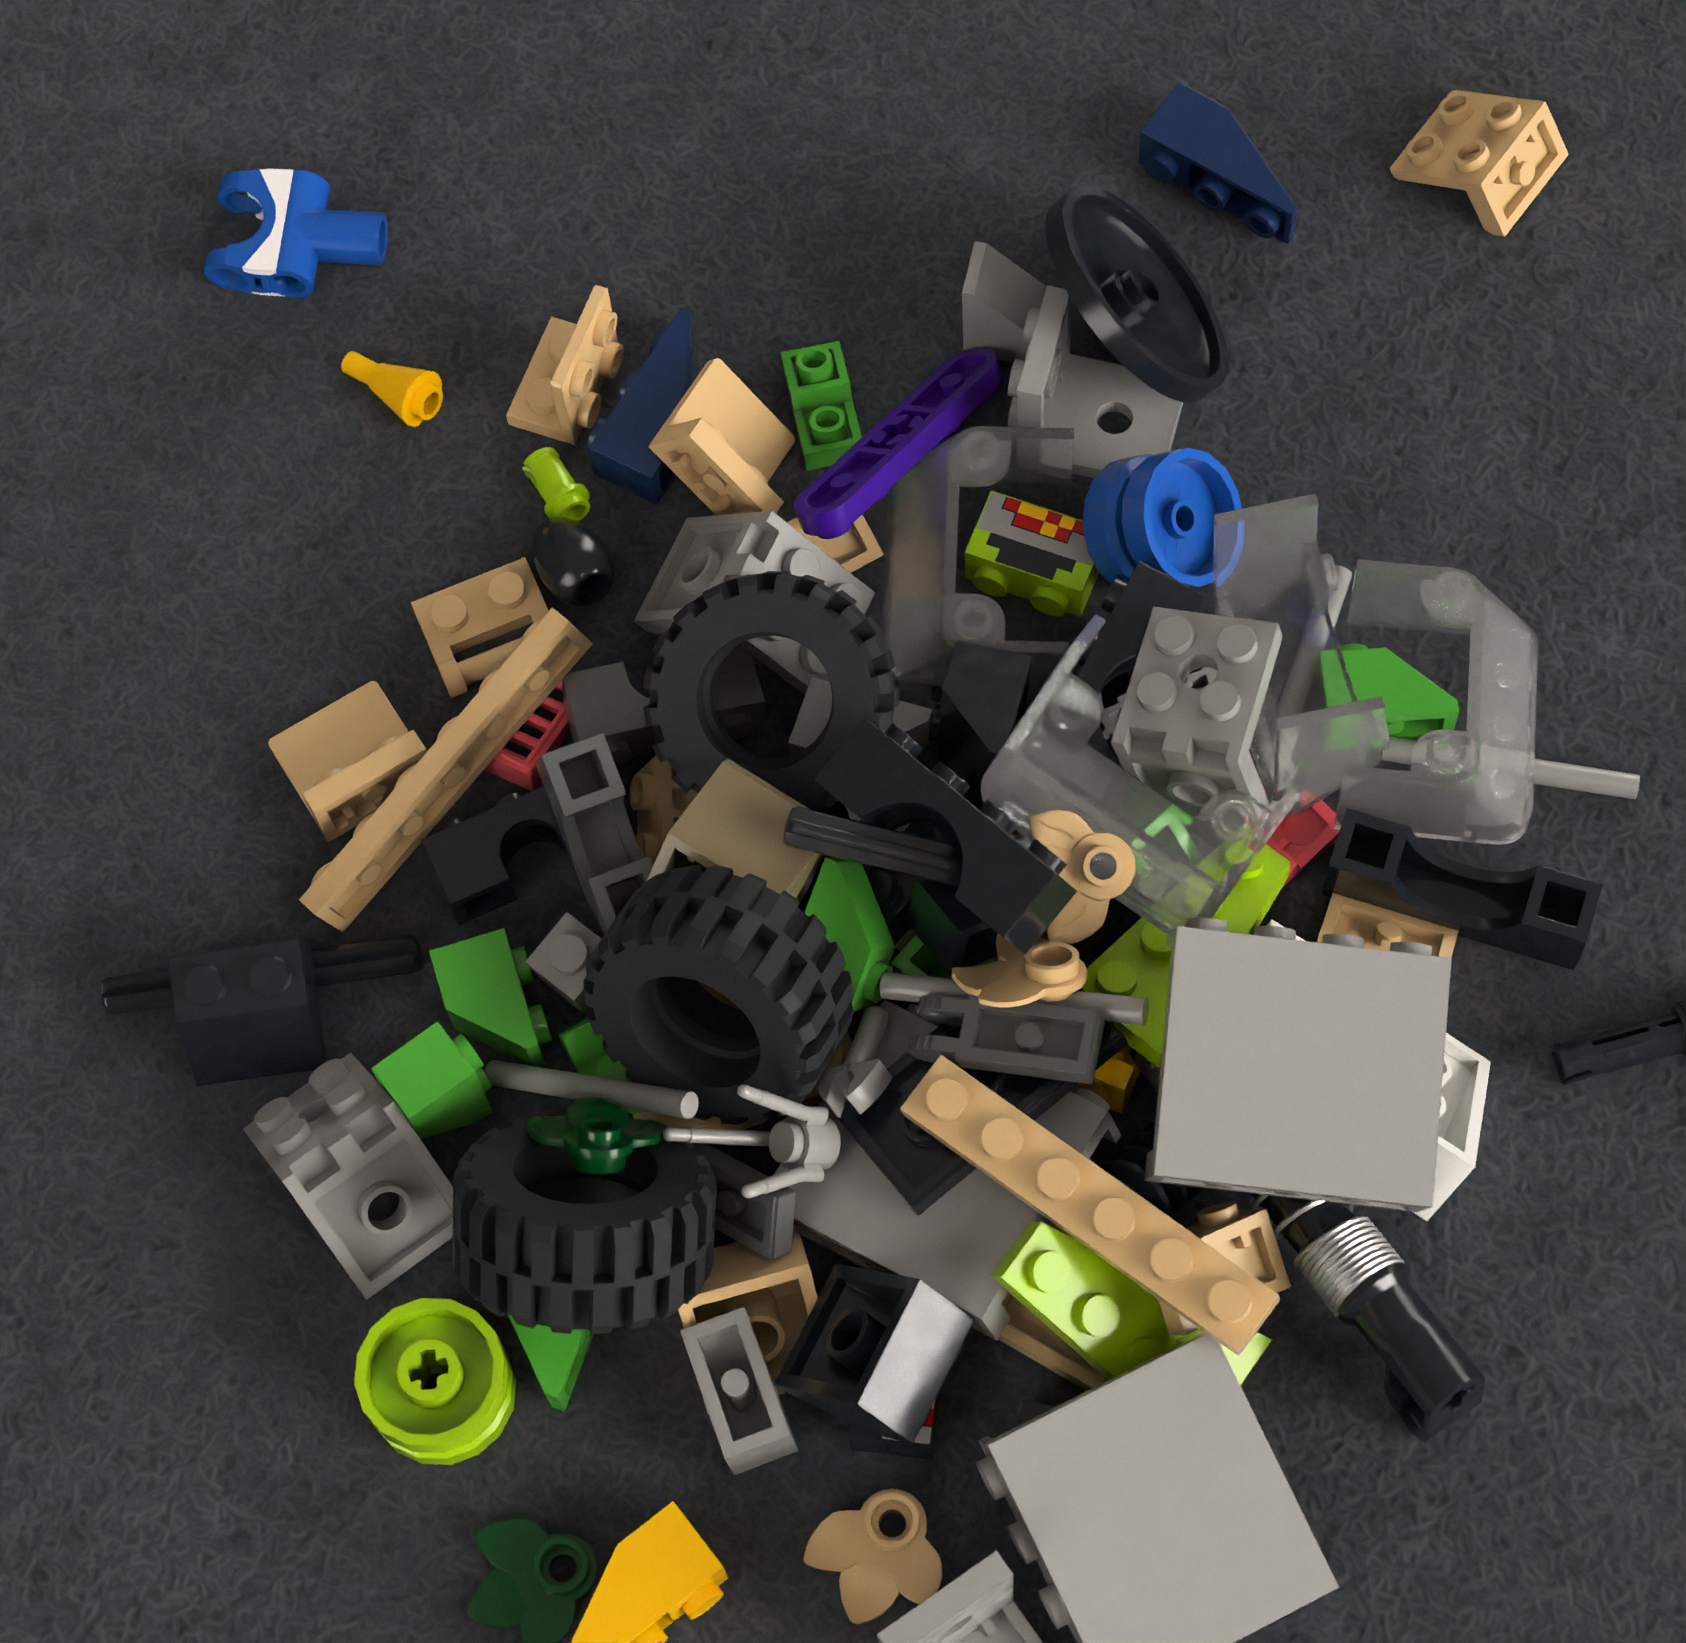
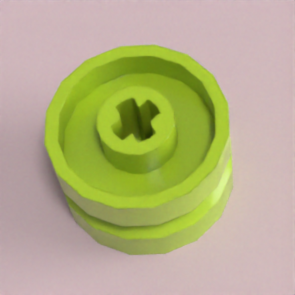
M420 1298L393 1308L370 1328L357 1353L354 1385L363 1412L396 1452L421 1464L452 1465L479 1455L501 1435L514 1410L516 1378L508 1354L502 1346L499 1337L476 1310L452 1299ZM437 1378V1387L428 1390L431 1382Z

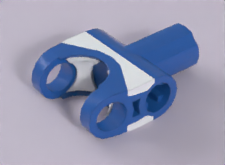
M258 169L232 172L224 176L219 183L218 202L222 207L233 213L256 214V218L262 220L260 229L251 238L240 243L228 244L227 248L211 250L206 255L204 274L209 281L220 288L259 295L308 297L314 290L318 262L382 265L384 263L388 242L386 215L384 212L327 210L330 185L324 178L309 171ZM235 192L247 193L248 195H241Z

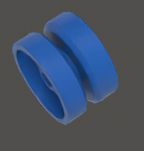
M1183 448L1155 455L1132 456L1110 462L1094 477L1084 501L1083 532L1088 554L1101 576L1111 584H1113L1118 574L1129 580L1138 562L1141 561L1191 588L1201 587L1218 581L1233 565L1242 542L1243 512L1238 489L1225 466L1208 452Z

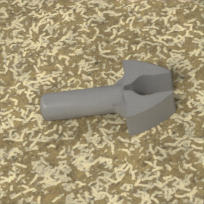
M869 1006L864 1010L845 1063L832 1068H825L817 1081L821 1097L838 1118L841 1117L846 1098L857 1112L862 1114L876 1101L892 1079V1075L879 1058L875 1059L889 1022V1014L882 1007Z

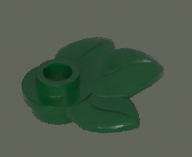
M584 1097L572 1101L567 1107V1115L534 1116L527 1120V1132L536 1142L564 1148L571 1155V1167L588 1174H611L623 1170L626 1166V1156L631 1154L634 1148L659 1143L663 1139L664 1131L663 1126L655 1120L629 1119L625 1106L617 1101L601 1097Z
M513 1518L502 1520L475 1533V1541L480 1551L495 1569L487 1574L473 1594L467 1607L468 1616L492 1628H513L520 1625L523 1643H560L573 1627L576 1601L582 1599L590 1592L597 1579L598 1562L590 1545L579 1536L569 1533H558L549 1536L540 1526L529 1519ZM563 1557L573 1559L576 1563V1571L571 1579L560 1582L552 1578L551 1568L556 1560Z

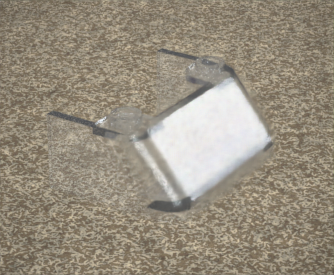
M970 427L935 446L889 489L881 641L886 650L891 649L896 665L892 670L894 685L905 690L932 691L939 663L950 665L957 640L1033 656L1029 693L1054 694L1060 682L1067 685L1069 642L1005 640V616L997 602L981 594L955 593L960 487H986L995 483L1072 484L1074 428Z
M1316 494L1214 514L1213 615L1278 623L1283 635L1250 746L1260 781L1272 810L1271 815L1274 819L1302 813L1377 766L1381 760V750L1389 749L1390 747L1389 731L1385 719L1386 707L1383 698L1380 696L1357 701L1328 612L1329 592L1338 589V580L1331 554L1321 555L1317 544L1319 503Z
M1357 559L1347 624L1470 635L1466 731L1441 729L1421 736L1412 750L1410 771L1345 765L1335 812L1334 829L1340 830L1346 809L1349 808L1409 826L1416 837L1494 845L1509 844L1518 840L1525 834L1533 812L1538 640L1535 632L1481 581L1465 570L1451 567Z
M1095 614L1074 640L985 772L981 782V796L983 802L989 800L1017 823L1018 827L1015 830L1032 842L1033 839L1028 822L1029 817L1051 810L1072 812L1079 815L1094 833H1111L1122 838L1134 853L1136 873L1129 888L1121 895L1115 897V899L1161 931L1170 934L1177 926L1186 927V922L1189 918L1213 917L1302 794L1315 763L1304 756L1268 807L1247 793L1237 790H1226L1213 795L1195 818L1087 744L1100 725L1102 704L1095 690L1072 674V671L1106 623L1105 619ZM1098 853L1091 859L1090 871L1094 877L1104 880L1114 873L1115 863L1110 855Z

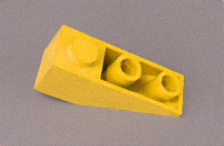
M674 1501L617 1544L571 1643H665L668 1636L663 1630L684 1613L687 1614L690 1620H693L708 1611L721 1599L724 1593L719 1586L728 1579L726 1571Z

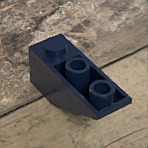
M1178 82L1140 132L1138 163L1142 164L1147 173L1157 181L1162 183H1171L1173 181L1194 193L1196 199L1208 209L1214 211L1224 209L1243 219L1246 226L1254 234L1262 238L1274 236L1289 244L1293 239L1297 207L1230 109Z
M681 307L669 326L663 324L659 327L651 341L648 358L638 372L634 370L625 378L619 392V402L608 419L602 417L597 421L590 433L587 444L596 476L656 505L676 474L648 446L691 386L693 334L689 310Z

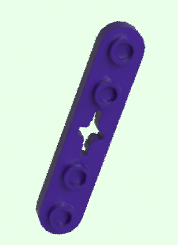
M974 348L952 356L936 369L797 497L793 508L803 532L811 536H818L821 539H833L847 533L851 529L853 522L875 502L883 499L898 480L943 438L956 431L960 427L961 422L982 402L990 399L996 393V389L1004 381V373L998 354L989 348Z

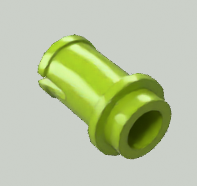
M544 447L527 457L524 461L525 467H522V470L530 478L546 503L544 512L548 518L562 517L577 522L582 520L590 510V503L588 502L590 493L583 484L575 483L559 459L557 451L552 447Z

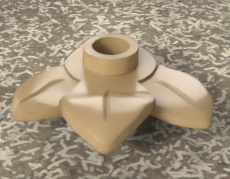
M1064 810L1042 812L1029 817V830L1033 841L1037 839L1067 864L1059 876L1077 891L1047 927V936L1049 942H1061L1070 945L1093 935L1102 927L1106 919L1110 899L1121 895L1131 885L1136 873V860L1132 849L1122 838L1111 833H1094L1079 815ZM1098 853L1110 855L1115 863L1114 873L1104 880L1094 877L1090 871V861Z
M998 934L996 937L998 961L974 967L952 968V978L958 987L968 994L979 996L980 1004L997 1008L1022 1006L1037 999L1051 1002L1061 1001L1082 988L1087 980L1086 965L1079 959V953L1075 947L1061 942H1049L1048 939L1041 937L1038 938L1026 954H1023Z
M886 1489L873 1494L863 1504L861 1510H844L830 1514L812 1534L804 1554V1562L810 1567L819 1570L841 1572L839 1579L841 1600L845 1612L853 1624L869 1622L882 1616L895 1603L899 1594L919 1605L938 1592L942 1581L940 1556L925 1538L927 1531L925 1511L913 1495L899 1489ZM887 1514H899L906 1521L905 1530L897 1537L885 1536L879 1529L881 1519Z

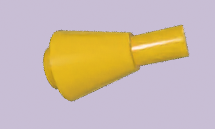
M354 351L347 353L343 358L341 364L342 372L367 384L408 426L417 427L423 420H430L438 413L443 402L442 381L438 373L387 363L378 364Z

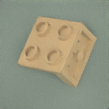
M1453 90L1442 100L1435 112L1408 143L1404 151L1390 167V171L1396 179L1401 181L1466 190L1484 230L1493 235L1505 237L1569 154L1545 101Z
M598 285L593 287L577 324L555 317L550 318L506 414L508 425L573 445L576 444L583 427L589 429L593 427L601 407L599 390L605 377L613 379L617 375L624 352L623 345L618 342L616 332L617 313L612 312L608 288Z
M715 358L705 364L648 447L715 515L771 510L777 513L784 501L768 486V481L794 444L795 437L721 359Z
M376 681L368 682L277 734L268 742L271 751L328 843L356 827L368 815L373 814L395 789L396 782L401 774L409 767L416 765L427 752L414 729L411 731L407 730Z

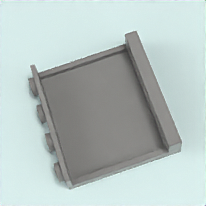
M1211 918L1187 919L1186 927L1177 926L1167 936L1166 946L1172 947L1154 1144L1153 1150L1147 1153L1144 1181L1420 1212L1432 1208L1452 958L1431 956V946L1415 942H1393L1390 944V951L1363 948V938L1347 934H1325L1322 936V943L1295 940V930L1279 926L1255 927L1254 935L1227 932V922Z
M884 999L880 1007L888 1012L889 1022L875 1059L879 1058L887 1069L908 1052L911 1036L914 1034L929 1035L941 1024L933 1023L920 1017L917 1014L918 1005L910 1004L905 1010ZM1076 1086L1073 1092L1070 1091L1035 1120V1122L1088 1159H1090L1102 1137L1117 1143L1121 1136L1109 1113L1110 1105L1096 1093L1081 1086ZM822 1098L817 1106L826 1107L829 1112L828 1118H831L837 1125L841 1140L840 1152L835 1164L829 1169L823 1170L824 1178L821 1182H800L788 1186L796 1191L793 1226H798L801 1236L860 1268L921 1279L973 1318L974 1322L971 1326L973 1329L997 1341L1011 1319L1002 1305L1009 1292L990 1275L1030 1221L1043 1222L1047 1225H1050L1051 1221L977 1168L918 1216L842 1126ZM780 1164L774 1175L790 1169Z
M1201 1329L1176 1339L1177 1345L994 1439L986 1436L978 1440L986 1456L976 1462L980 1475L995 1501L1003 1496L1006 1497L1017 1520L1007 1526L1010 1537L1026 1565L1035 1560L1037 1561L1048 1586L1038 1590L1041 1601L1055 1627L1060 1629L1068 1625L1076 1643H1234L1339 1588L1220 1343Z

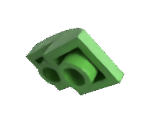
M839 341L780 352L806 471L831 466L862 438Z

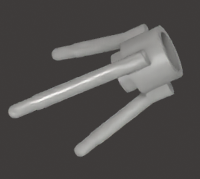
M746 1084L740 1085L737 1089V1093L741 1098L788 1115L783 1121L776 1123L771 1132L671 1127L663 1131V1137L667 1141L769 1147L772 1157L790 1170L743 1186L741 1193L745 1198L767 1194L800 1182H821L824 1178L823 1170L829 1169L835 1164L841 1147L838 1127L831 1118H828L829 1112L826 1107L806 1106Z

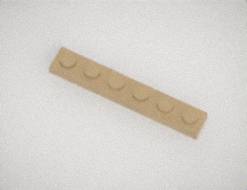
M553 607L541 620L533 623L524 633L521 644L503 665L485 677L480 685L479 692L464 710L442 727L437 736V741L416 765L409 767L401 774L396 782L395 789L373 814L365 817L357 825L353 838L334 860L325 864L317 871L311 881V886L301 896L299 901L314 915L343 932L422 842L421 839H424L593 643Z
M943 1055L939 1056L901 1106L900 1110L906 1118L1238 1357L1280 1301V1296L1275 1291Z

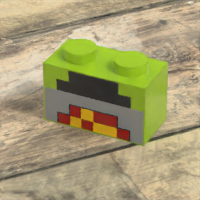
M991 490L964 552L965 578L972 580L973 585L977 589L988 595L1003 597L1010 593L1028 599L1037 610L1047 615L1063 616L1067 612L1081 617L1099 574L1097 567L1088 554L1083 532V520Z

